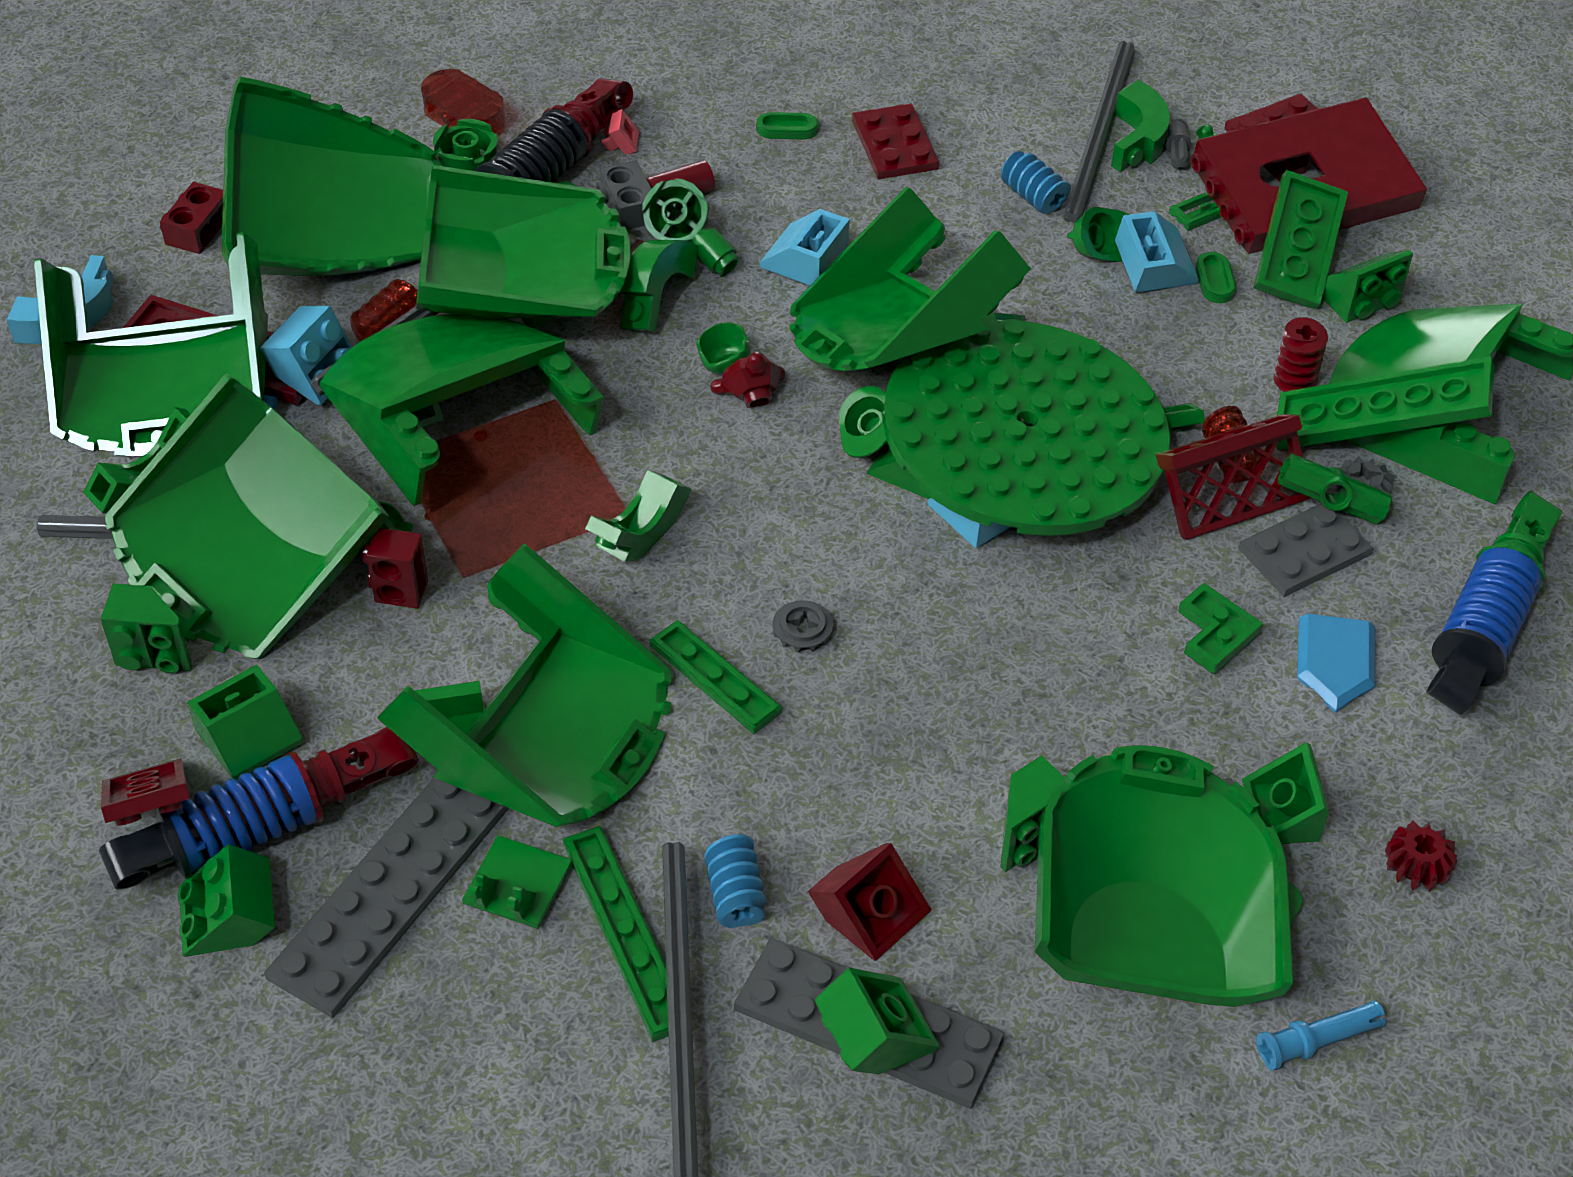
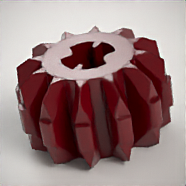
M1412 820L1406 828L1399 826L1394 831L1391 840L1388 841L1385 848V856L1388 858L1386 862L1387 870L1397 872V883L1404 881L1406 878L1411 880L1412 891L1422 882L1423 886L1430 892L1436 883L1444 885L1449 880L1451 871H1454L1456 867L1455 841L1445 839V829L1440 831L1432 830L1430 821L1423 827H1420Z

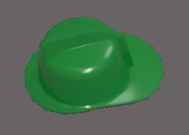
M1090 207L1075 222L1073 231L1067 234V238L1072 239L1076 250L1087 258L1121 262L1123 260L1115 238L1123 216L1128 214L1117 209Z
M866 386L857 389L846 398L839 411L841 444L844 452L851 457L869 456L878 451L887 442L883 426V407L886 393L879 387Z

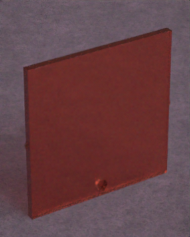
M556 399L437 440L440 451L439 462L433 469L425 472L421 506L425 511V520L432 523L462 578L505 563L522 544L528 545L536 552L590 532L585 528L591 515L613 519L626 509L595 462V456L590 454Z

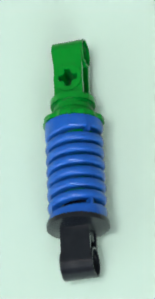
M1531 490L1523 496L1514 509L1506 532L1498 536L1492 546L1483 547L1476 555L1477 560L1442 632L1436 637L1432 646V656L1439 670L1429 684L1426 693L1459 715H1462L1470 707L1480 690V686L1493 684L1503 675L1507 656L1510 654L1517 635L1521 631V626L1526 620L1535 596L1543 587V580L1546 576L1543 567L1545 558L1543 549L1553 527L1562 514V510Z

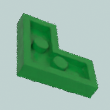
M1204 582L1182 600L1179 605L1178 612L1202 628L1196 636L1186 643L1184 654L1212 674L1219 671L1255 639L1262 630V622Z

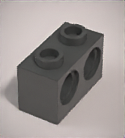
M634 160L600 168L601 182L596 183V188L605 196L606 205L609 209L615 208L619 214L618 222L621 227H626V230L645 226L642 207L651 187L638 161Z

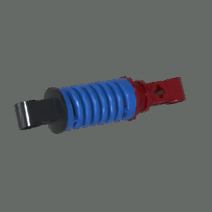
M388 727L329 753L325 749L316 752L315 757L302 761L295 751L290 752L287 756L270 762L267 768L257 767L253 775L243 773L239 776L238 781L236 779H228L223 787L220 785L211 786L209 793L205 791L196 792L194 802L191 799L182 801L183 807L162 814H159L156 809L158 823L108 841L100 847L99 853L113 886L117 890L138 885L147 878L173 867L179 870L184 879H188L208 861L205 849H207L211 858L228 844L237 847L236 842L240 843L242 849L249 851L253 848L251 836H254L257 844H266L268 836L265 830L268 829L271 837L278 839L283 835L280 825L284 823L288 832H294L302 824L311 825L323 822L322 807L330 805L332 802H335L337 805L346 801V795L411 770L419 763V758L415 750ZM354 762H357V765H358L359 767H363V766H364V768L358 770L355 765H351V766H350V764H351V763H354Z

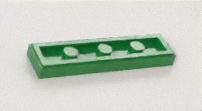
M676 620L649 639L650 647L753 735L782 714V707L679 620Z

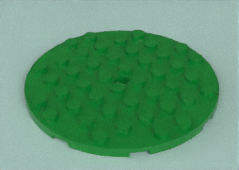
M1017 319L983 321L990 330L906 356L899 362L891 375L883 407V426L886 440L902 470L907 469L919 481V488L933 500L949 510L985 526L991 527L992 522L1016 527L1017 533L1043 536L1067 535L1103 527L1107 520L1121 514L1125 517L1138 508L1151 495L1163 474L1164 469L1158 466L1155 454L1169 450L1170 434L1167 418L1158 397L1145 379L1132 366L1093 339H1088L1054 326ZM1021 418H1024L1025 422H1029L1034 426H1026L1021 422Z

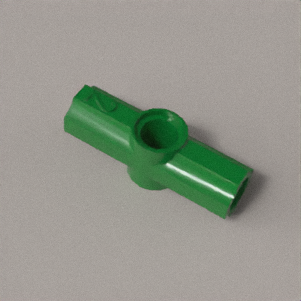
M1293 453L1285 459L1277 479L1278 484L1321 501L1323 506L1329 510H1343L1376 525L1385 518L1392 500L1389 493L1348 477L1340 468H1326ZM1338 484L1343 486L1337 493L1331 494L1326 492L1332 485Z

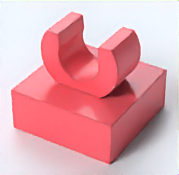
M623 109L612 113L610 126L603 130L607 138L603 139L601 143L610 151L619 147L624 154L636 152L639 130Z

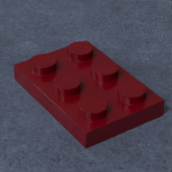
M912 103L852 113V122L878 180L939 170V160Z

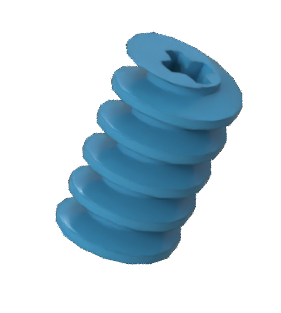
M1016 151L1008 157L1001 169L1000 177L1002 181L1040 213L1050 214L1066 201L1070 194V183L1062 180L1059 174H1054L1053 169L1048 166L1046 167L1045 163L1040 159L1038 160L1037 156L1033 153L1024 154L1022 151Z
M744 834L729 835L716 840L705 852V864L707 865L708 878L710 879V889L713 893V903L716 907V918L721 925L727 928L757 924L765 918V912L762 908L766 904V895L762 892L763 881L759 878L760 867L756 864L757 854L753 851L754 840Z

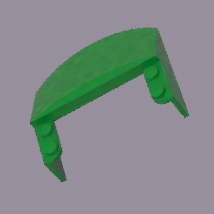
M905 187L791 305L790 315L796 317V321L789 325L790 331L796 338L794 343L811 362L821 367L840 371L870 368L990 330L983 322L984 317L994 312L999 302L1012 289H1015L1022 283L1024 276L1031 268L1000 231L995 230L936 291L905 275L906 273L916 271L922 264V257L930 249L938 248L946 238L944 235V224L933 215L911 188Z
M244 232L236 234L238 246L231 251L228 259L234 314L88 332L84 282L81 275L70 267H56L43 258L34 259L51 433L69 443L88 450H115L114 455L142 457L157 442L174 407L184 408L191 414L225 374L234 377L264 400L266 359L260 347L267 341L268 314L264 309L258 243Z
M1523 303L1413 309L1387 318L1361 334L1339 359L1329 384L1489 356L1493 359L1497 352L1570 381L1573 376V334L1520 314ZM1452 422L1345 439L1349 443L1495 505L1514 460V451L1507 439L1485 435L1476 431L1473 425L1466 422Z
M455 314L411 320L377 332L362 340L338 358L320 381V388L413 506L421 504L425 472L433 469L438 464L440 451L437 442L430 438L418 423L417 417L411 412L531 368L578 425L591 436L596 433L604 398L564 351L566 340L506 318L484 319Z
M522 544L489 580L487 586L488 599L494 607L504 610L511 616L523 632L532 634L538 641L465 734L409 686H406L383 709L377 719L438 769L432 776L433 778L552 826L561 827L591 818L607 809L623 797L647 771L658 752L665 732L657 729L661 715L667 716L670 713L671 702L666 701L667 686L671 683V671L669 667L528 545Z

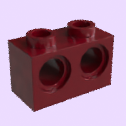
M193 181L185 192L180 194L171 209L161 218L160 229L165 245L201 254L222 227L223 189Z
M379 528L374 534L372 542L368 541L363 552V562L368 564L369 568L368 587L373 590L374 601L376 603L418 609L429 581L422 535L420 533Z

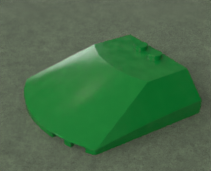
M434 165L431 170L416 309L484 319L595 317L614 301L625 283L631 255L626 227H621L618 222L619 214L615 208L609 209L604 203L605 196L598 189Z
M225 374L107 512L105 520L107 530L111 531L116 547L113 552L117 561L122 562L129 576L128 582L130 585L151 586L180 619L184 637L192 641L201 638L214 643L212 650L224 654L229 648L243 653L245 658L262 659L327 589L390 516L373 496L279 412L237 379Z

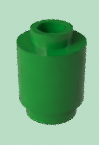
M703 228L692 239V243L698 245L697 258L713 274L717 272L720 277H723L738 265L740 258L736 255L737 250L715 228L708 230Z

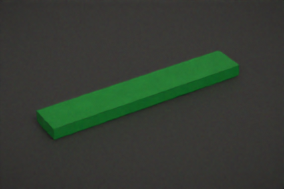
M601 826L563 838L562 841L569 859H572L575 873L652 1042L668 1037L666 965Z

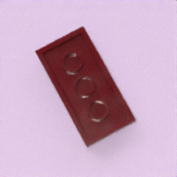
M182 758L102 781L101 810L105 823L115 821L116 826L136 822L142 818L140 813L157 809L159 814L180 809L183 807L182 801L190 799Z

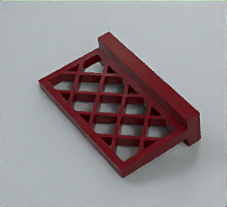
M1280 414L1155 454L1158 466L1165 469L1179 533L1183 539H1189L1311 498L1299 492L1289 496L1281 492L1279 489L1282 485L1278 484L1277 481L1279 473L1272 485L1260 479L1268 461L1279 468L1283 464L1271 456L1278 442L1287 439L1289 448L1287 458L1291 453L1302 457L1297 434L1298 430H1302L1300 415ZM1249 451H1253L1261 456L1253 473L1240 466L1244 456ZM1235 456V458L1233 459V461L1230 460V459H1228V458H1230V457ZM1217 461H1222L1230 466L1221 484L1208 476L1214 463ZM1202 466H1203V468H1202L1201 471H1199L1198 469H1196V468H1199V467H1202ZM1186 471L1198 476L1189 494L1181 490L1178 474ZM1237 471L1249 478L1241 496L1228 489ZM1205 481L1218 489L1209 506L1196 499ZM1256 484L1269 491L1263 504L1259 506L1248 501ZM1225 494L1238 501L1231 515L1224 516L1216 511ZM1195 504L1206 511L1198 526L1190 528L1187 515L1192 505ZM1245 506L1249 508L1247 510L1242 511Z

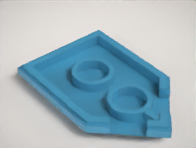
M1308 613L1299 617L1297 679L1307 688L1311 687L1325 700L1324 704L1334 713L1346 707L1347 703L1356 697L1368 693L1375 687V626L1369 621Z

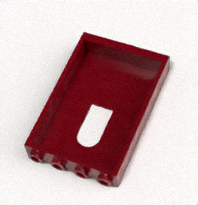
M1367 97L1199 139L1191 156V165L1194 172L1199 174L1205 184L1207 194L1213 197L1219 207L1221 217L1228 222L1234 232L1236 242L1242 245L1248 254L1263 251L1279 187L1271 186L1261 179L1259 170L1264 165L1310 154L1323 176L1311 179L1348 191L1339 230L1419 209L1427 192L1426 186Z

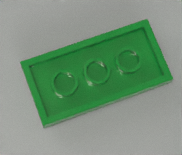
M1289 170L1285 171L1282 175L1253 286L1254 289L1308 308L1317 309L1320 306L1348 191Z

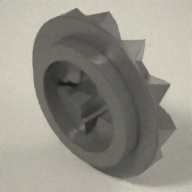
M1358 456L1353 462L1345 460L1342 466L1339 467L1350 478L1367 484L1363 478L1359 477V474L1362 473L1366 479L1370 480V486L1389 494L1392 491L1393 475L1387 473L1386 465H1375L1373 458L1366 462ZM1336 484L1337 489L1340 491L1343 486Z
M805 600L793 601L782 606L774 615V637L780 639L783 647L793 646L796 652L800 648H809L813 652L817 645H826L828 637L833 633V619L828 610L818 603ZM804 618H807L808 628L805 629V632L799 633L798 626H800Z

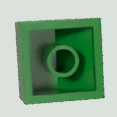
M848 967L814 1000L822 1014V1023L834 1036L841 1050L840 1056L843 1062L852 1071L879 1075L931 1054L940 1047L901 977Z

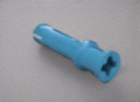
M1373 1000L1367 1004L1308 1024L1304 1021L1296 1020L1291 1022L1288 1028L1271 1034L1268 1031L1259 1033L1256 1037L1257 1050L1267 1068L1274 1071L1279 1069L1283 1062L1298 1057L1304 1060L1311 1058L1316 1053L1317 1048L1384 1027L1386 1018L1376 1019V1017L1385 1015L1382 1006L1376 1000Z

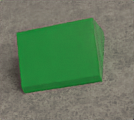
M1305 742L1242 778L1244 789L1260 805L1256 812L1267 828L1272 826L1275 828L1281 844L1320 842L1329 814V807L1311 745Z

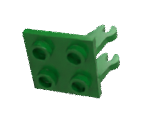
M497 835L464 894L462 903L539 929L572 866V859Z

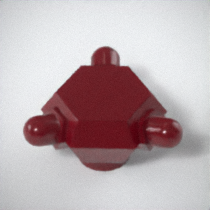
M753 352L749 357L739 359L726 368L721 379L712 381L710 389L717 395H735L740 400L745 401L747 408L766 405L773 400L771 392L777 389L778 382L785 378L786 372L783 367L778 366L760 352Z

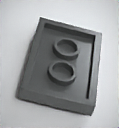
M1321 503L1240 541L1238 549L1275 589L1285 597L1370 556L1373 547L1337 511L1329 510Z

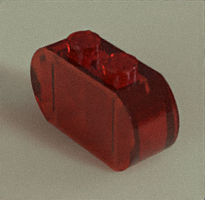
M459 69L439 70L431 73L423 80L421 93L424 114L441 126L448 124V128L458 125L457 120L476 119L489 124L492 127V132L497 134V137L503 133L506 126L503 97L498 92L491 90Z

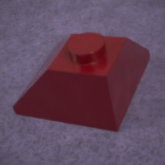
M885 843L836 866L808 891L825 921L874 961L881 957L931 911L930 906L892 843Z

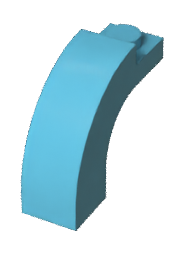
M91 255L81 276L84 282L88 329L102 320L114 303L110 291L113 276L112 272L107 269L104 256ZM17 296L7 317L13 342L42 344L38 298Z

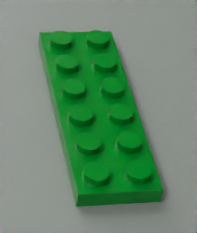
M1489 356L1280 392L1277 415H1300L1302 430L1297 431L1300 447L1492 416L1495 366L1492 357ZM1287 439L1277 443V450L1289 449Z

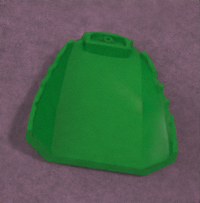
M239 76L234 84L225 127L222 254L229 268V255L238 246L236 234L242 232L258 243L261 274L338 275L388 268L421 260L432 166H442V164L436 159V152L425 144L397 129L389 131L374 124L369 116L358 117L343 111V107L340 104L333 103L332 105H327L313 100L309 93Z

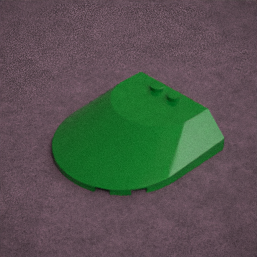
M1148 745L1116 747L1111 754L1098 758L1091 755L1069 770L1067 776L1054 789L1040 824L1034 952L1064 980L1206 1005L1237 1007L1284 996L1293 983L1286 860L1275 828L1273 826L1267 828L1256 812L1260 805L1237 781L1231 786L1220 777L1211 773L1214 766L1210 763L1181 751Z

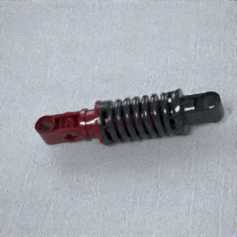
M606 78L597 79L588 89L578 94L575 100L567 102L564 106L555 105L552 108L546 109L539 119L520 133L517 138L513 139L510 144L496 153L494 157L478 166L475 171L554 183L573 164L591 152V141L598 136L600 130L610 124L612 113L621 109L624 111L631 105L633 100L631 84L627 81Z

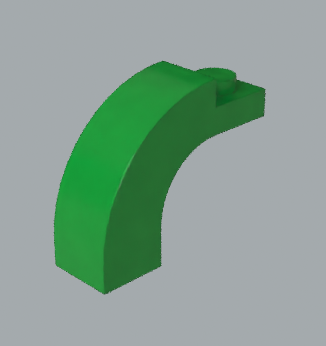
M1138 79L1118 92L1115 116L1135 129L1114 144L1111 167L1119 172H1122L1129 166L1135 167L1142 159L1152 164L1160 157L1166 144L1170 120L1169 108L1157 91Z
M648 240L640 244L632 252L627 277L620 293L625 294L620 324L621 329L656 332L663 287L669 277H694L698 245L685 240Z
M174 407L155 445L139 459L126 464L98 462L83 491L86 497L102 513H107L191 414L184 408Z
M647 470L635 497L620 515L613 519L591 515L585 529L597 535L595 539L596 547L625 562L635 561L643 557L674 524L692 489L662 473Z

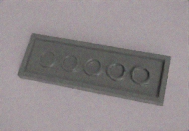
M770 937L734 1002V1010L840 1054L841 1050L834 1036L822 1023V1014L814 1000L847 968ZM911 994L940 1047L931 1054L884 1073L971 1109L1002 1044L1005 1032Z

